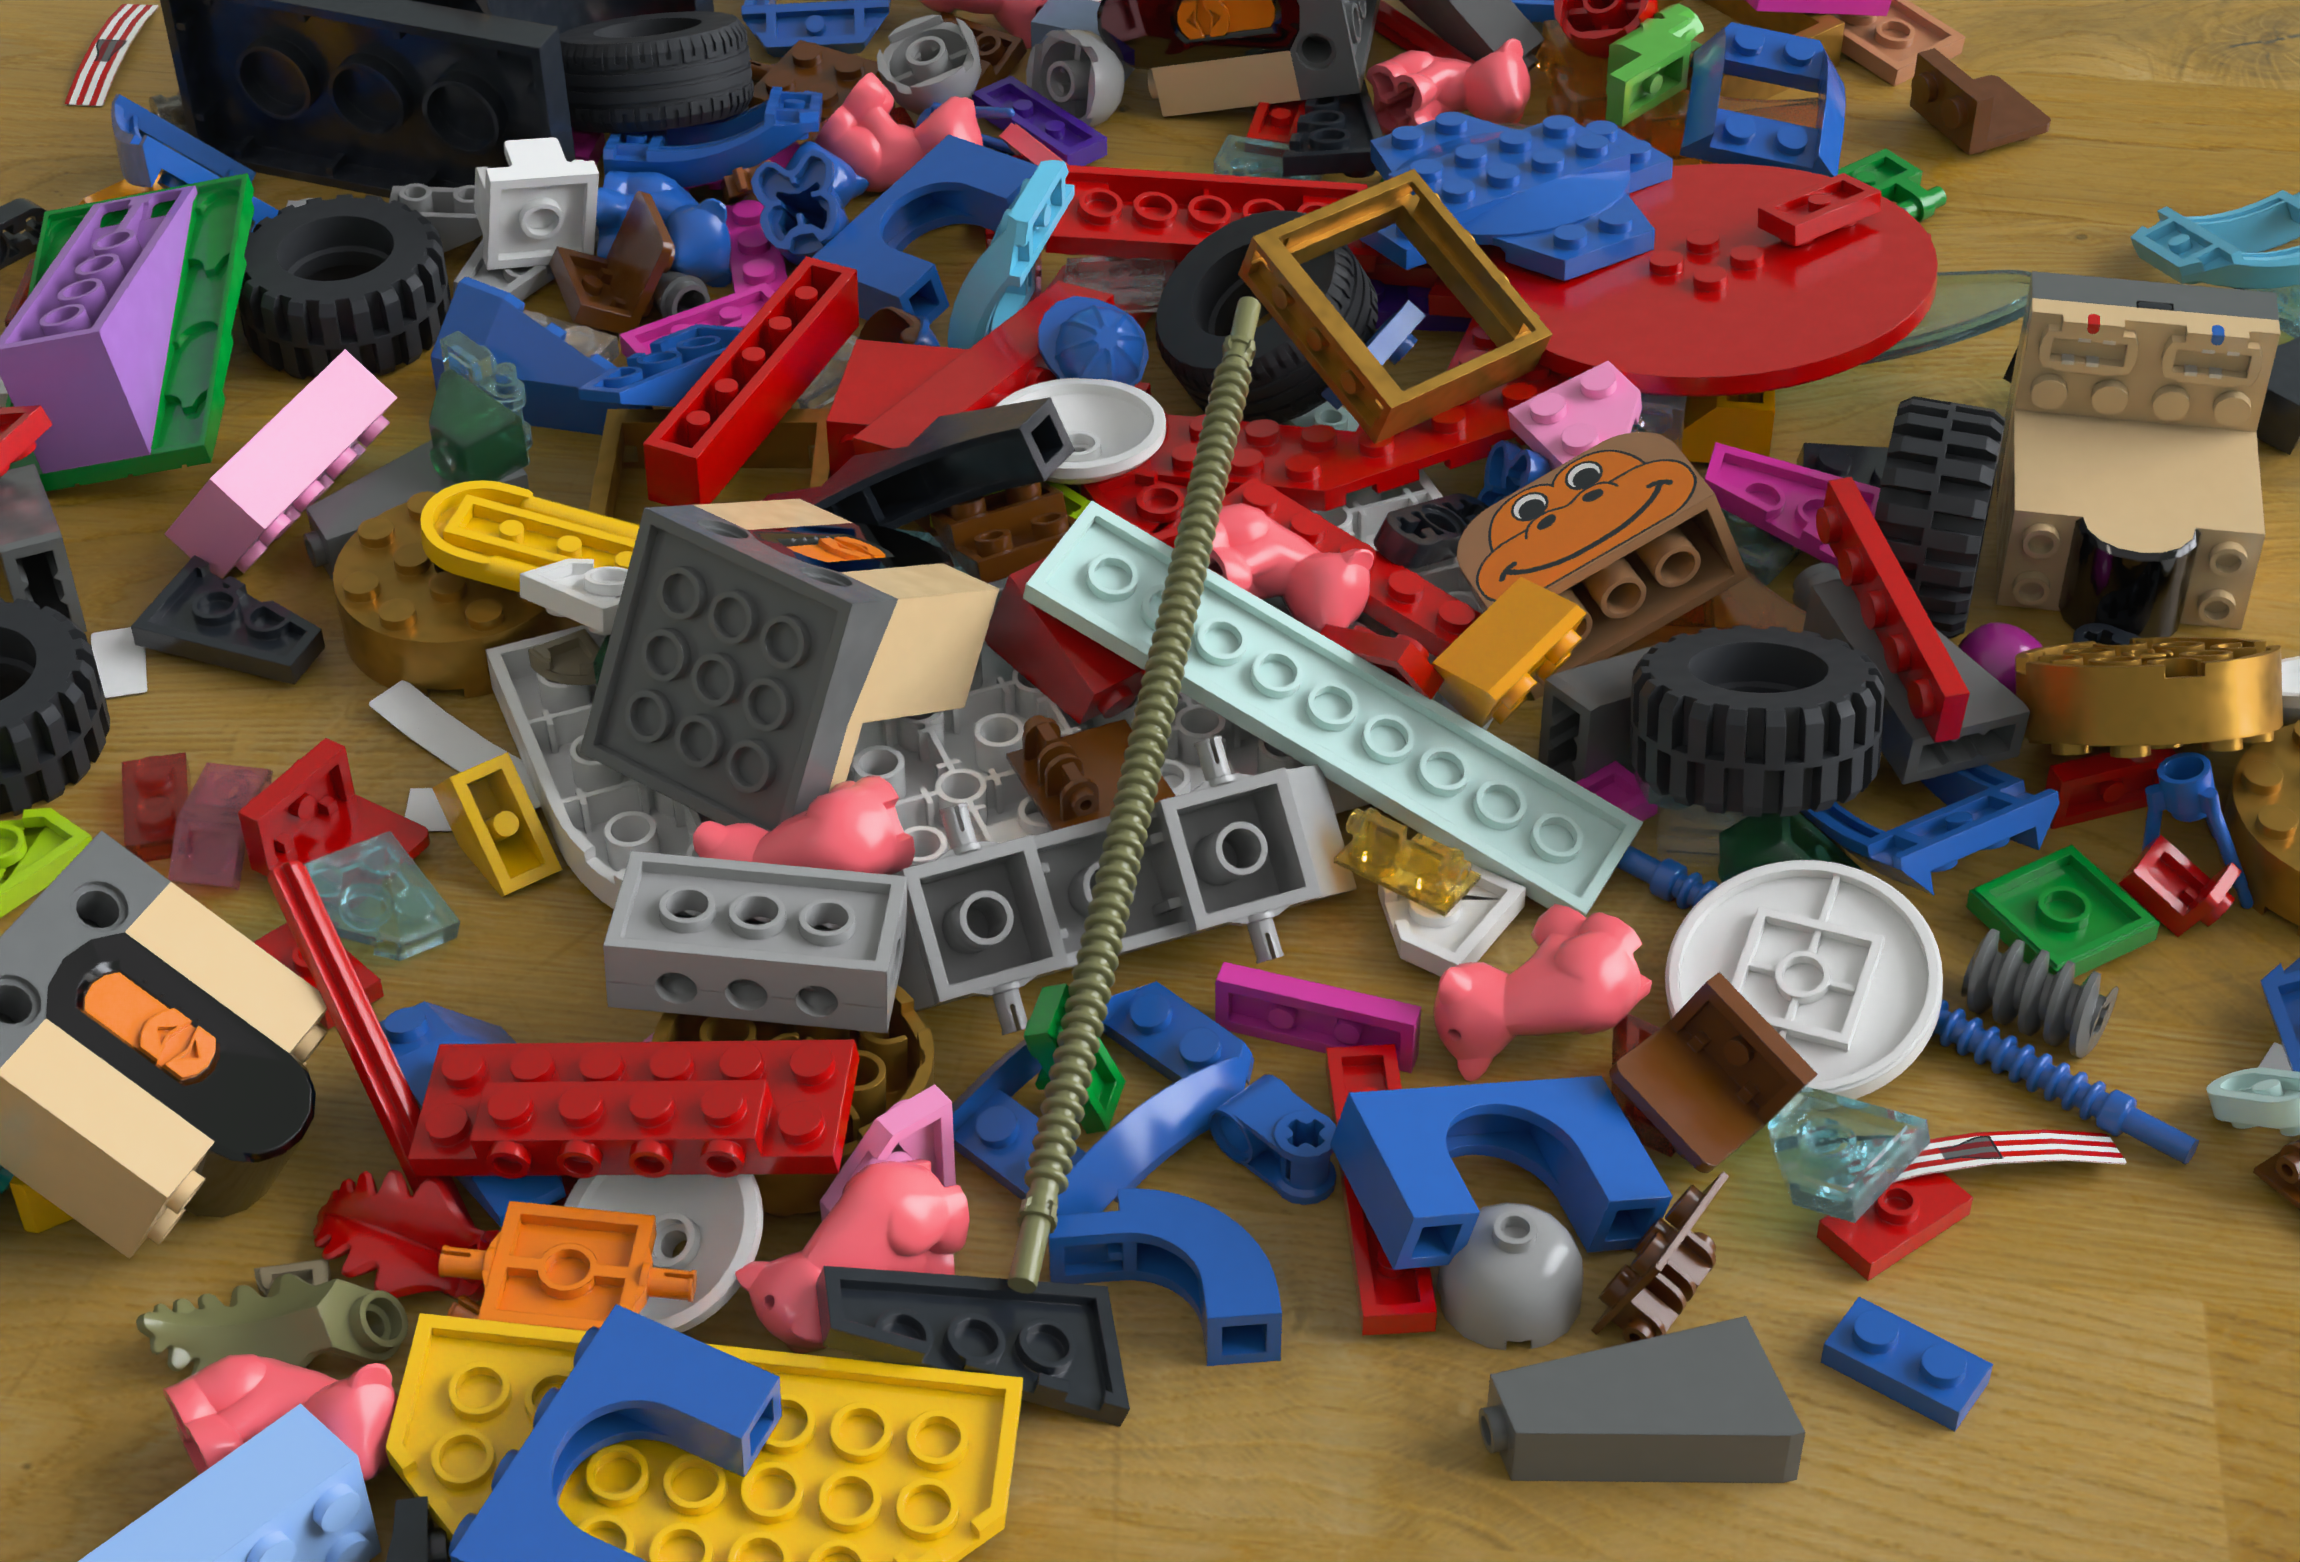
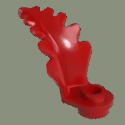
M392 1169L386 1174L379 1191L373 1176L368 1171H363L359 1175L357 1185L351 1178L342 1181L340 1189L332 1191L328 1202L319 1210L317 1214L318 1223L313 1230V1236H315V1247L324 1248L322 1257L325 1260H334L348 1254L341 1269L342 1275L345 1277L353 1278L377 1270L374 1291H385L395 1298L415 1293L439 1291L456 1300L461 1295H467L471 1300L477 1302L484 1296L483 1280L446 1276L444 1278L439 1276L440 1254H442V1247L448 1245L449 1247L487 1250L500 1230L484 1231L470 1225L456 1205L449 1189L442 1181L426 1179L420 1184L415 1193L411 1195L402 1173Z

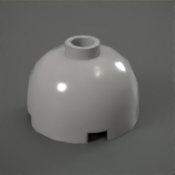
M927 15L906 22L894 29L888 36L890 45L885 49L884 54H882L881 49H879L877 54L878 71L883 84L890 91L898 105L920 115L925 109L931 107L934 102L943 104L953 96L970 98L974 94L981 75V63L974 33L964 21L956 18L957 24H954L952 22H944L941 15Z
M1064 29L1048 32L1045 34L1048 37L1043 44H1035L1030 52L1026 69L1027 86L1092 128L1105 122L1121 103L1125 87L1124 69L1119 54L1110 42L1092 31Z
M1507 1202L1482 1207L1479 1209L1480 1214L1468 1244L1453 1257L1449 1265L1439 1266L1437 1289L1441 1296L1440 1307L1443 1315L1463 1337L1490 1349L1506 1350L1507 1341L1522 1342L1531 1340L1530 1349L1546 1346L1567 1333L1580 1314L1584 1271L1582 1257L1569 1231L1556 1218L1536 1207Z

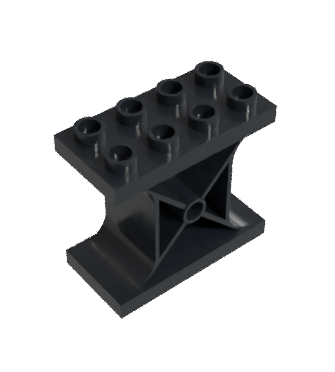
M160 0L188 134L257 173L390 198L393 186L419 183L428 187L459 188L466 185H475L476 167H509L504 154V143L508 140L554 137L558 139L565 159L568 162L576 160L559 34L579 26L631 16L670 12H714L713 0Z

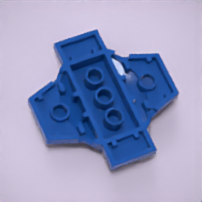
M1444 112L1437 115L1434 120L1416 126H1401L1395 128L1391 134L1370 140L1371 161L1384 181L1415 169L1431 190L1438 194L1442 203L1462 227L1471 233L1478 245L1500 247L1506 253L1505 262L1563 281L1654 250L1655 229L1629 195L1634 191L1672 179L1673 158L1651 147V144L1647 141L1639 140L1618 128L1615 123L1599 120L1590 122L1586 127H1583L1576 123L1573 118L1565 115L1549 116L1543 120V123L1517 130L1460 112ZM1396 224L1359 239L1405 270L1427 263Z

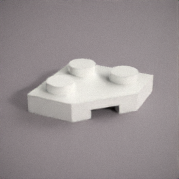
M568 558L520 573V597L546 608L547 613L551 615L567 617L584 624L592 633L611 635L628 569L612 566L594 568V559Z
M1412 838L1379 874L1378 896L1399 957L1441 977L1450 967H1455L1462 963L1477 962L1525 907L1526 887Z

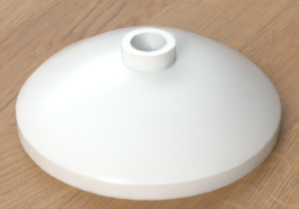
M1065 378L1046 381L1018 390L996 405L1002 406L1051 397L1075 449L1046 480L1059 484H1091L1125 474L1147 461L1160 448L1166 435V418L1161 405L1141 389L1113 380Z
M739 1174L729 1178L713 1175H666L660 1178H648L641 1175H596L591 1178H579L564 1205L566 1207L655 1215L657 1235L652 1252L653 1267L687 1271L696 1270V1292L693 1302L649 1297L647 1304L639 1314L680 1333L697 1326L711 1317L737 1292L741 1285L736 1278L735 1272L755 1260L763 1229L762 1198L753 1174ZM687 1240L682 1252L672 1258L673 1250L677 1244Z

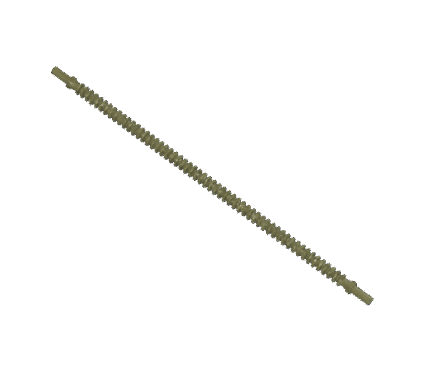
M1245 296L1238 300L1230 335L1225 337L1223 343L1222 363L1214 371L1215 379H1213L1211 384L1212 391L1208 397L1209 404L1205 409L1206 417H1204L1202 422L1203 429L1199 435L1200 442L1196 448L1197 455L1193 460L1194 468L1190 473L1191 481L1187 486V495L1184 499L1185 508H1183L1180 514L1181 522L1177 527L1178 535L1174 540L1175 548L1171 553L1172 562H1170L1168 567L1169 575L1164 582L1165 590L1161 595L1162 603L1158 608L1159 617L1155 622L1156 631L1151 637L1152 646H1150L1148 651L1149 660L1145 664L1146 674L1143 675L1141 680L1142 689L1138 693L1139 703H1137L1134 709L1136 717L1132 720V732L1127 739L1129 747L1124 752L1125 762L1120 768L1122 777L1117 782L1118 792L1113 798L1115 807L1110 812L1111 822L1106 828L1107 838L1102 844L1104 853L1099 858L1100 869L1097 870L1095 875L1097 884L1091 891L1093 900L1087 908L1090 916L1084 922L1086 932L1080 938L1082 948L1076 955L1078 965L1072 971L1074 981L1071 982L1068 988L1071 997L1066 1000L1064 1005L1067 1014L1062 1017L1060 1022L1063 1030L1057 1036L1059 1047L1053 1053L1055 1064L1049 1070L1051 1081L1047 1083L1044 1089L1047 1099L1040 1106L1043 1116L1036 1123L1039 1133L1034 1136L1032 1141L1035 1151L1028 1158L1031 1168L1024 1175L1025 1184L1029 1187V1191L1025 1199H1022L1017 1215L1020 1231L1007 1282L1011 1289L1020 1293H1032L1037 1289L1049 1234L1054 1233L1058 1222L1056 1215L1059 1201L1058 1195L1065 1192L1069 1186L1066 1175L1073 1168L1070 1158L1074 1156L1077 1150L1074 1140L1081 1133L1078 1123L1082 1121L1085 1115L1082 1105L1086 1104L1089 1098L1086 1088L1093 1081L1090 1071L1096 1065L1094 1054L1100 1048L1098 1037L1104 1031L1102 1021L1108 1014L1105 1004L1109 1003L1112 997L1109 988L1115 982L1113 971L1119 965L1117 955L1120 954L1123 948L1120 939L1125 936L1126 926L1124 923L1130 917L1128 907L1131 906L1134 900L1132 891L1136 888V875L1141 869L1139 860L1143 857V844L1148 838L1146 829L1151 824L1150 813H1152L1155 807L1153 799L1158 793L1157 783L1162 777L1160 768L1165 763L1164 753L1168 749L1167 739L1172 732L1170 724L1173 723L1175 718L1174 709L1178 705L1177 695L1182 688L1181 680L1185 675L1184 666L1188 661L1187 652L1191 647L1190 638L1195 631L1194 623L1198 618L1197 610L1201 604L1200 596L1204 591L1203 582L1207 577L1206 569L1210 564L1209 555L1213 550V541L1219 524V514L1222 510V501L1226 495L1225 488L1229 482L1228 475L1231 471V462L1234 458V449L1237 445V436L1243 419L1242 411L1246 406L1245 398L1249 393L1248 386L1252 380L1251 372L1248 368L1252 366L1256 353L1254 336L1261 304L1256 298Z

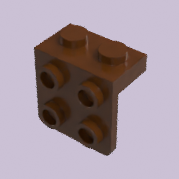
M1935 48L1917 54L1915 74L1911 83L1910 107L1968 155L1983 153L1988 149L2012 142L2024 141L2049 131L2050 117L2000 77L1987 75L1972 79Z
M638 191L606 258L557 246L549 265L574 323L592 332L607 330L621 334L637 328L641 318H646L649 315L653 306L654 291L662 273H667L673 264L675 246L651 194Z
M1720 972L1709 979L1667 1024L1620 1058L1609 1071L1612 1081L1622 1091L1625 1098L1652 1122L1683 1159L1687 1160L1696 1170L1702 1173L1711 1172L1768 1125L1818 1075Z

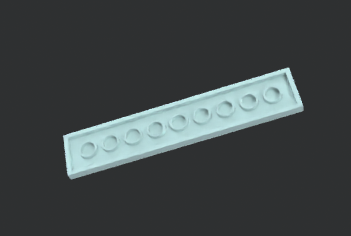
M1091 501L1026 583L1023 599L1145 670V664L1149 660L1148 651L1150 646H1152L1151 637L1156 631L1155 622L1159 617L1158 608L1162 603L1161 595L1165 590L1164 582L1169 575L1168 567L1170 562H1172L1171 553L1174 548ZM1208 568L1206 569L1207 577L1203 582L1204 591L1200 596L1201 604L1197 610L1198 618L1194 623L1195 631L1190 638L1191 647L1187 652L1188 661L1184 666L1185 675L1181 680L1182 688L1180 692L1306 766L1318 765L1324 776L1468 862L1526 887V896L1549 909L1554 904L1570 907L1584 917L1587 916L1624 853L1636 837L1643 824L1642 821L1435 700H1430L1411 686Z

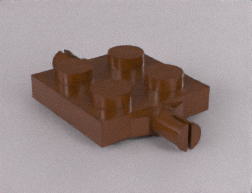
M799 40L776 64L768 65L750 59L751 78L757 84L754 86V95L748 107L752 108L769 99L772 86L783 87V91L804 92L806 90L823 93L820 132L831 115L842 106L851 90L866 74L872 72L882 84L883 81L876 61L820 46L813 42ZM895 102L893 103V107L889 113L891 118L895 113Z

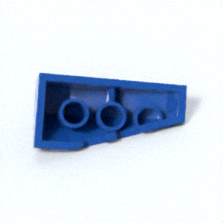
M464 277L459 281L430 356L438 402L473 416L484 414L487 420L603 435L607 409H653V406L580 400L578 388L605 371L618 367L597 353L587 357L564 341L566 331L553 322L546 327L540 325L523 313L525 303L511 293L469 277Z
M695 324L661 337L650 343L651 354L634 353L626 358L627 367L609 369L578 388L579 398L585 401L675 407L743 328Z
M426 1001L413 1007L396 1010L388 1015L385 1020L379 1022L420 1111L439 1044L516 1043L500 1026ZM561 1175L524 1176L517 1179H508L500 1176H455L501 1228L509 1201L550 1205L566 1197Z

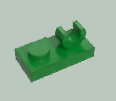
M1067 983L1042 987L1023 1035L1030 1054L1042 1066L1035 1083L1038 1090H1044L1047 1083L1051 1081L1049 1070L1055 1064L1053 1053L1059 1047L1057 1036L1063 1030L1060 1022L1062 1017L1067 1014L1064 1005L1066 1000L1071 997ZM1099 1037L1100 1048L1094 1054L1096 1065L1090 1071L1093 1081L1086 1088L1089 1098L1086 1104L1082 1105L1085 1115L1080 1124L1086 1134L1109 1130L1126 1082Z

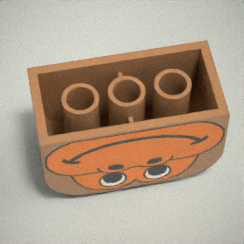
M1632 432L1609 438L1491 505L1471 521L1464 530L1457 547L1458 564L1483 612L1520 577L1578 604L1586 612V615L1575 631L1582 640L1570 652V658L1555 673L1607 659L1749 577L1715 493L1673 441L1651 432ZM1538 675L1533 677L1537 684L1530 691L1534 700L1544 695L1545 682Z

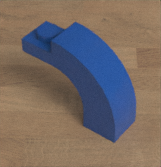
M1129 1188L1117 1189L1118 1211L1079 1212L1069 1215H1057V1226L1054 1233L1049 1234L1048 1237L1050 1282L1084 1284L1135 1280L1161 1285L1184 1298L1196 1312L1202 1326L1207 1366L1281 1361L1282 1309L1274 1271L1267 1256L1254 1238L1226 1214L1198 1200L1179 1194L1152 1189Z

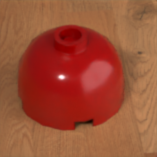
M1554 0L1555 18L1568 41L1578 51L1597 59H1608L1610 44L1639 28L1640 23L1644 22L1647 18L1653 19L1654 14L1659 12L1658 0Z

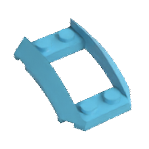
M1041 161L1031 179H1024L1020 193L1004 212L991 245L974 264L958 292L949 322V348H971L1029 302L1035 291L1036 260L1075 195V185L1065 184V178L1069 173L1065 161Z
M2281 190L2245 207L2206 216L2184 217L2166 206L2157 211L2160 221L2156 225L2148 229L2141 226L2130 237L2139 258L2181 284H2197L2202 282L2216 286L2243 289H2273L2300 285V245L2283 250L2264 252L2300 237V192L2292 195Z

